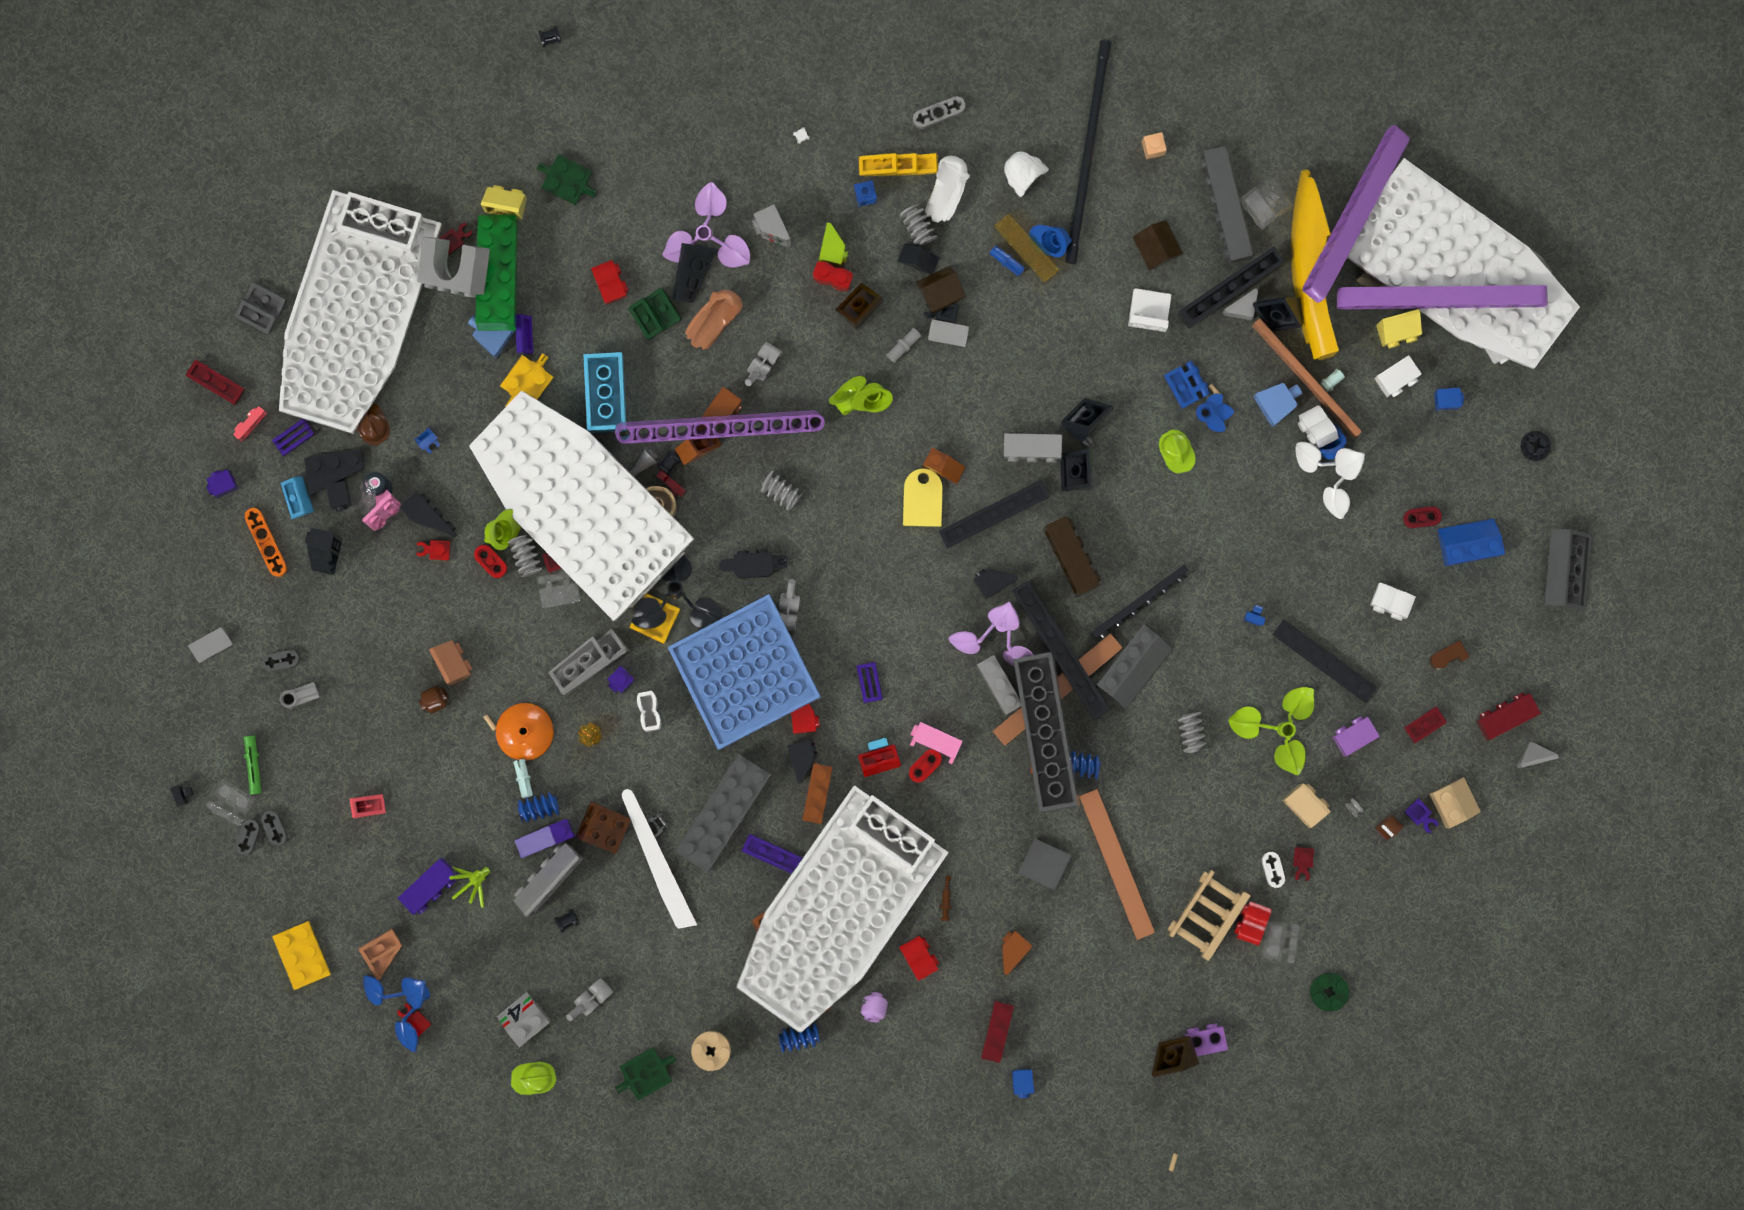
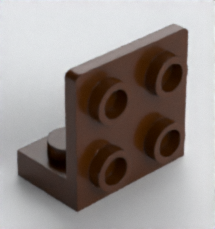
M591 801L575 837L616 854L631 819Z

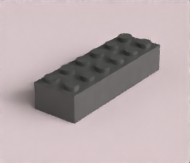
M738 754L675 852L709 873L770 779L771 774Z

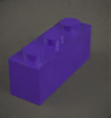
M440 858L406 889L398 899L412 915L417 913L421 915L428 909L429 906L427 904L431 900L435 902L443 894L441 891L446 886L450 888L457 881L456 879H449V876L459 874L444 858Z

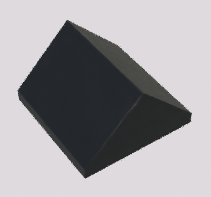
M1282 297L1253 302V307L1259 317L1272 332L1303 326L1301 298Z
M1084 398L1061 423L1082 443L1106 419L1114 408L1112 405Z
M1092 449L1062 453V460H1060L1062 491L1092 490Z

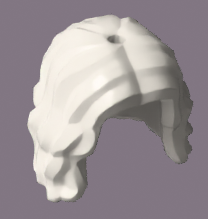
M1025 152L1014 153L1004 166L1008 183L1014 188L1019 197L1025 194V191L1037 177L1047 173L1049 170L1039 158L1030 156Z

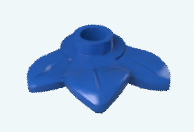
M1222 394L1209 396L1206 403L1199 405L1196 410L1197 418L1202 422H1206L1208 428L1216 432L1225 431L1223 421L1234 413L1230 406L1222 404ZM1204 409L1209 411L1208 416H1203L1202 411Z

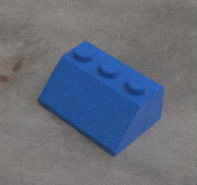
M1494 519L1437 529L1445 567L1499 557L1505 554L1502 536Z

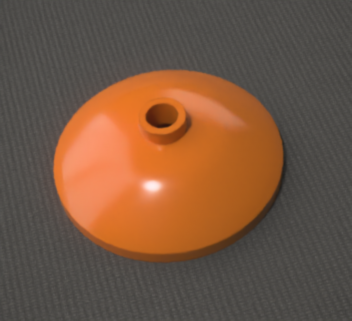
M520 703L513 705L503 712L497 722V742L505 754L516 760L525 759L528 761L540 757L548 750L553 740L554 729L549 715L542 708L534 704ZM521 728L527 729V733L525 735H521Z

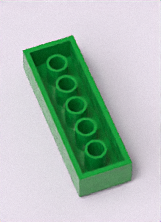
M478 215L477 246L488 248L490 252L484 295L476 294L475 324L478 331H516L518 219L516 215Z

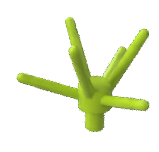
M452 866L461 875L449 876V879L469 878L470 880L468 884L452 896V899H456L470 886L474 885L469 903L473 902L478 890L480 905L483 908L484 898L481 883L485 881V876L490 873V870L484 867L480 871L476 870L471 873Z

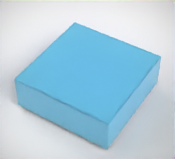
M885 738L868 743L869 751L888 746L887 739Z

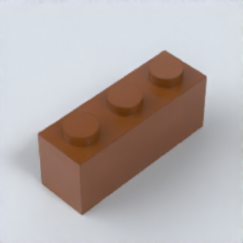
M813 764L802 821L822 824L833 767Z

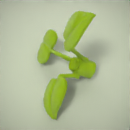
M1296 688L1285 695L1282 707L1285 711L1289 712L1288 722H1281L1278 726L1261 724V714L1257 709L1249 706L1240 708L1229 717L1228 722L1231 729L1242 738L1252 739L1257 737L1259 727L1277 730V733L1286 739L1284 741L1285 745H1279L1275 750L1274 759L1276 764L1281 769L1294 775L1301 773L1305 763V749L1298 740H1292L1288 743L1296 732L1291 716L1297 720H1304L1312 714L1314 710L1313 688Z

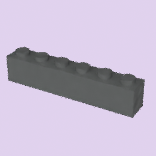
M1226 146L1203 151L1202 157H1200V164L1202 169L1205 168L1207 175L1204 176L1206 186H1210L1209 200L1211 205L1215 206L1216 212H1213L1215 223H1219L1220 226L1218 236L1220 241L1224 242V259H1228L1229 264L1251 259L1253 252Z

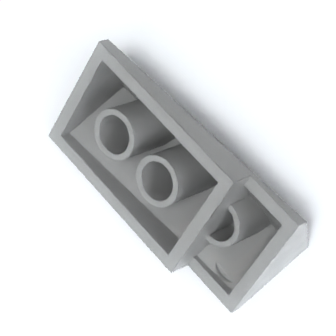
M611 628L598 640L592 636L548 673L563 695H569L628 654L630 650Z

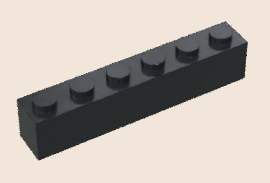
M1273 246L1181 309L1178 315L1188 329L1192 328L1280 268L1285 262Z

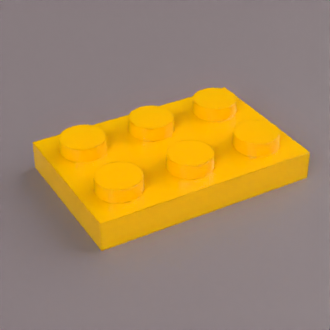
M309 921L272 936L294 990L331 975Z

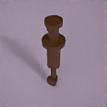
M950 875L945 877L942 905L939 906L940 909H943L940 921H950L948 916V909H952V906H950L951 890H949Z

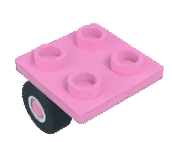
M372 472L365 477L364 488L376 499V507L362 521L372 530L376 531L386 524V520L390 516L398 513L399 507L402 504L391 494V482L381 473Z

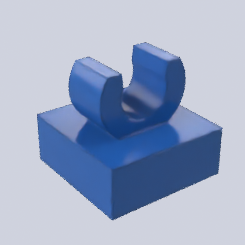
M427 428L414 439L422 450L425 449L428 453L432 452L429 449L431 443L439 447V443L436 440L437 437L430 428Z
M1255 605L1252 613H1245L1243 621L1260 627L1263 626L1266 619L1260 616L1263 607Z

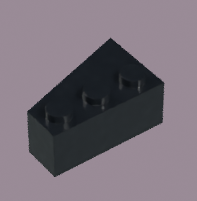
M311 528V531L307 532L305 543H307L308 555L313 571L331 575L335 574L343 538L334 532Z

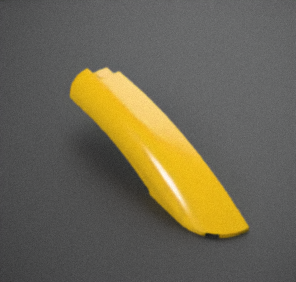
M1305 169L1301 172L1293 212L1291 236L1292 277L1295 297L1301 298L1302 330L1306 344L1310 343L1314 359L1323 360L1334 357L1339 351L1329 317L1326 297L1317 303L1303 292L1302 288L1331 234L1314 178L1309 177L1311 176L1310 171Z

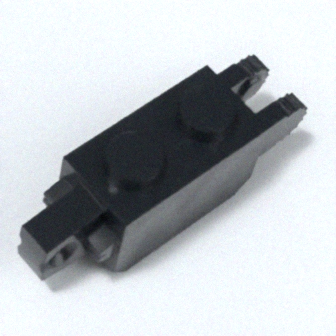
M768 549L756 550L757 553L749 554L748 550L737 551V554L733 555L734 559L720 561L719 568L723 572H735V576L739 579L770 577L774 570L787 568V556L773 555L772 552H768Z

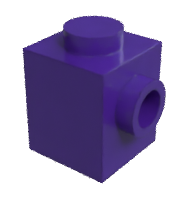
M228 469L222 472L221 470L215 471L210 474L211 477L207 478V490L210 495H214L216 498L238 489L234 477Z
M622 666L607 679L610 682L608 686L615 693L619 691L622 694L635 681Z

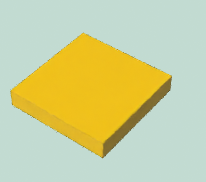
M647 593L643 597V599L654 598L659 602V605L663 603L662 600ZM666 603L664 608H662L666 613V620L662 625L653 629H645L631 623L629 628L665 644L681 609Z

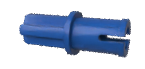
M997 244L989 253V255L1002 263V267H1007L1017 276L1021 275L1025 269L1023 265L1012 258V254H1007Z

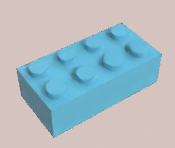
M622 352L583 354L587 431L590 433L615 432V427L619 423L627 422Z

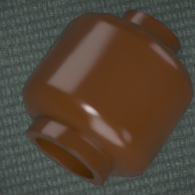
M435 685L421 693L419 704L423 711L427 710L429 713L434 714L447 707L449 697L443 687L440 688Z

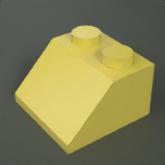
M493 185V188L487 187L481 201V206L485 213L516 215L517 219L522 220L527 197L521 190L512 189V191L504 190V187Z
M1419 309L1384 318L1376 325L1382 347L1388 346L1389 349L1399 346V342L1406 341L1408 344L1418 341L1417 337L1422 335Z

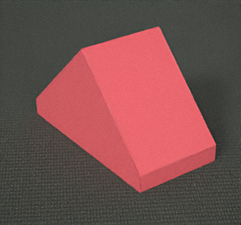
M383 794L350 799L353 818L386 813Z

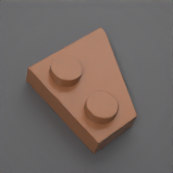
M390 929L358 948L377 980L381 979L385 970L401 948L402 943L394 930Z

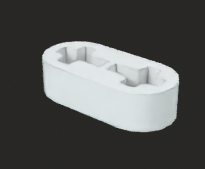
M1267 852L1262 857L1265 876L1271 887L1279 888L1285 882L1281 861L1276 853ZM1269 855L1272 858H1276V861L1273 862L1274 869L1271 868L1270 863H1266ZM1272 871H1275L1276 875L1281 877L1277 885L1275 882H1271V879L1274 877Z

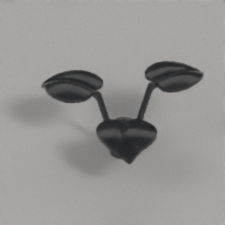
M683 555L662 577L665 582H669L667 585L668 593L665 595L663 603L659 605V602L654 598L642 599L635 607L632 623L645 629H653L662 625L666 620V613L662 608H664L669 598L679 599L683 597L693 609L690 612L692 624L700 629L722 619L723 615L721 609L713 600L699 598L694 606L683 592L681 582L687 580L692 572L690 561Z

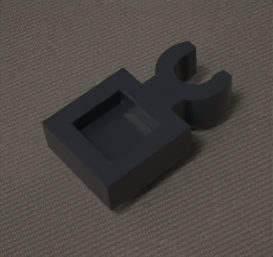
M951 304L933 314L931 312H924V316L926 318L937 316L936 320L956 324L959 305Z

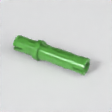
M256 736L243 737L245 744L244 758H246L250 789L249 794H259L262 791Z

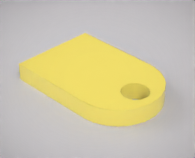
M929 469L915 470L907 477L904 484L903 526L941 527L942 482L939 476ZM922 473L927 474L929 477V481L926 484H921L918 481V476Z

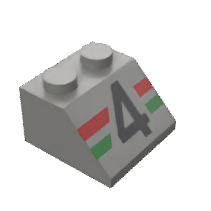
M775 205L754 213L752 225L757 235L761 234L763 239L785 247L791 246L790 237Z
M528 992L524 993L497 1016L508 1035L519 1048L551 1022Z

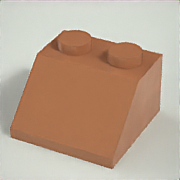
M451 640L429 649L448 685L452 686L472 675L470 671L473 669L468 660L464 661L461 655L464 651L459 642L455 644Z

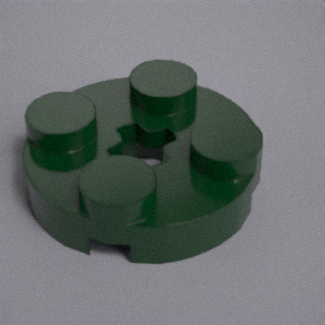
M1321 974L1311 983L1310 997L1315 1006L1323 1011L1332 1012L1340 1010L1346 1004L1349 997L1348 984L1338 974ZM1329 986L1332 987V991L1336 992L1334 995H1330V998L1326 997L1327 994L1324 993V990L1329 989Z

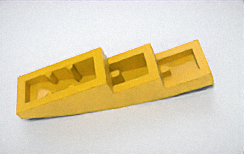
M893 153L859 156L860 176L937 174L938 155L936 153L921 155L916 153L897 155Z

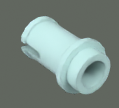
M1336 369L1326 379H1322L1320 385L1326 392L1333 391V387L1344 379L1345 376L1340 370Z

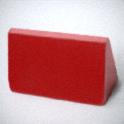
M895 744L858 755L864 777L901 767Z

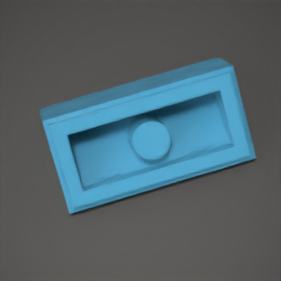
M303 476L293 477L281 483L291 519L314 512Z

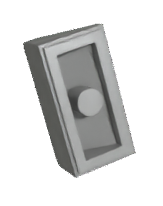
M932 320L928 340L965 347L969 326Z
M220 627L191 643L188 647L198 663H201L230 647L233 643L226 630Z

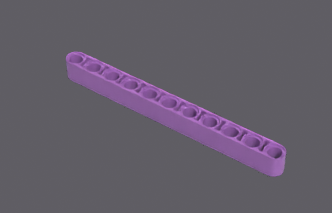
M1396 125L1391 126L1384 134L1302 288L1303 292L1317 303L1327 296L1409 142L1410 137Z
M1546 285L1337 288V309L1524 308L1548 306Z
M815 410L619 423L615 427V435L621 443H641L812 432L821 430L824 427L825 421L821 414ZM813 417H819L818 423L810 424ZM799 418L800 423L798 425H791L793 419ZM780 419L781 424L778 427H773V422ZM756 421H762L761 427H753ZM737 422L744 423L741 429L734 428ZM718 423H724L725 425L722 430H715ZM704 424L705 429L703 431H696L698 425ZM679 426H686L685 432H677ZM660 427H667L666 433H658ZM647 428V434L639 435L640 429ZM628 429L629 433L627 436L622 437L619 435L621 430Z

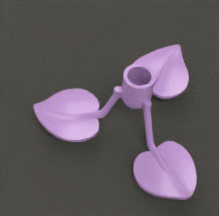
M710 182L704 186L696 198L695 209L697 213L701 216H708L703 225L697 228L695 239L692 240L691 235L684 231L673 233L669 237L662 254L666 259L679 262L682 243L694 245L698 239L702 241H709L711 239L722 245L718 250V258L723 265L738 267L750 263V251L742 238L736 235H729L724 243L713 237V231L708 227L711 215L720 216L727 206L724 194L714 183Z
M1010 602L989 611L988 618L992 625L981 638L977 639L974 633L967 631L957 632L949 636L950 643L958 650L967 654H974L979 652L981 648L979 643L996 626V629L1000 632L1007 631L1008 650L1003 652V657L1008 664L1014 666L1013 659L1033 656L1032 652L1025 647H1011V630L1018 628L1019 618Z

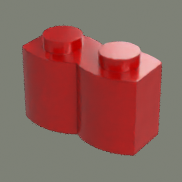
M613 260L591 268L605 305L627 297L626 292L629 290L625 281L621 282L619 275L622 273L618 263L614 264Z
M817 262L813 272V279L819 284L831 285L839 291L846 292L850 289L853 274L843 268H834L829 263Z
M1251 901L1245 904L1240 914L1243 915L1241 923L1237 922L1234 933L1237 934L1236 938L1259 946L1272 909Z
M919 935L899 946L918 981L937 971V965H939L935 955L929 954L927 949L930 946L925 937L921 939Z

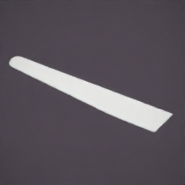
M629 789L622 792L623 801L659 892L676 927L679 929L697 925L633 792Z

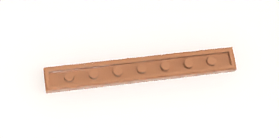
M1258 319L1252 325L1254 329L1352 438L1357 437L1361 433L1357 425L1261 319Z
M1110 633L1081 657L1079 662L1088 676H1090L1119 652L1122 646ZM1063 673L1058 676L1061 699L1073 690ZM1022 707L992 731L1004 746L1025 730Z
M1096 789L1079 796L1136 940L1155 933L1098 790Z

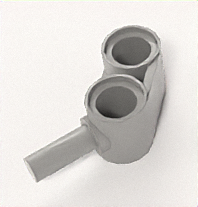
M766 341L758 352L757 356L759 357H755L747 370L750 375L745 380V384L751 386L756 379L764 382L767 378L766 375H769L772 367L776 364L775 361L781 356L782 351Z
M794 579L788 580L787 593H781L779 613L788 631L795 632L800 602V596L794 594L796 584Z
M600 978L588 991L586 990L574 1001L576 1008L566 1015L567 1020L572 1021L581 1013L588 1016L600 1003L614 993L613 990Z

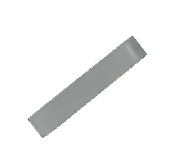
M956 96L921 109L914 113L913 124L915 127L923 129L960 115L965 109V102L961 97ZM955 101L957 104L961 103L959 110L952 108L949 111L951 114H947L946 104H948L949 108L953 106ZM936 108H941L944 110V115L940 118L935 117L933 111ZM930 111L933 121H930V117L924 120V124L916 121L919 115L926 117L928 116L927 112Z

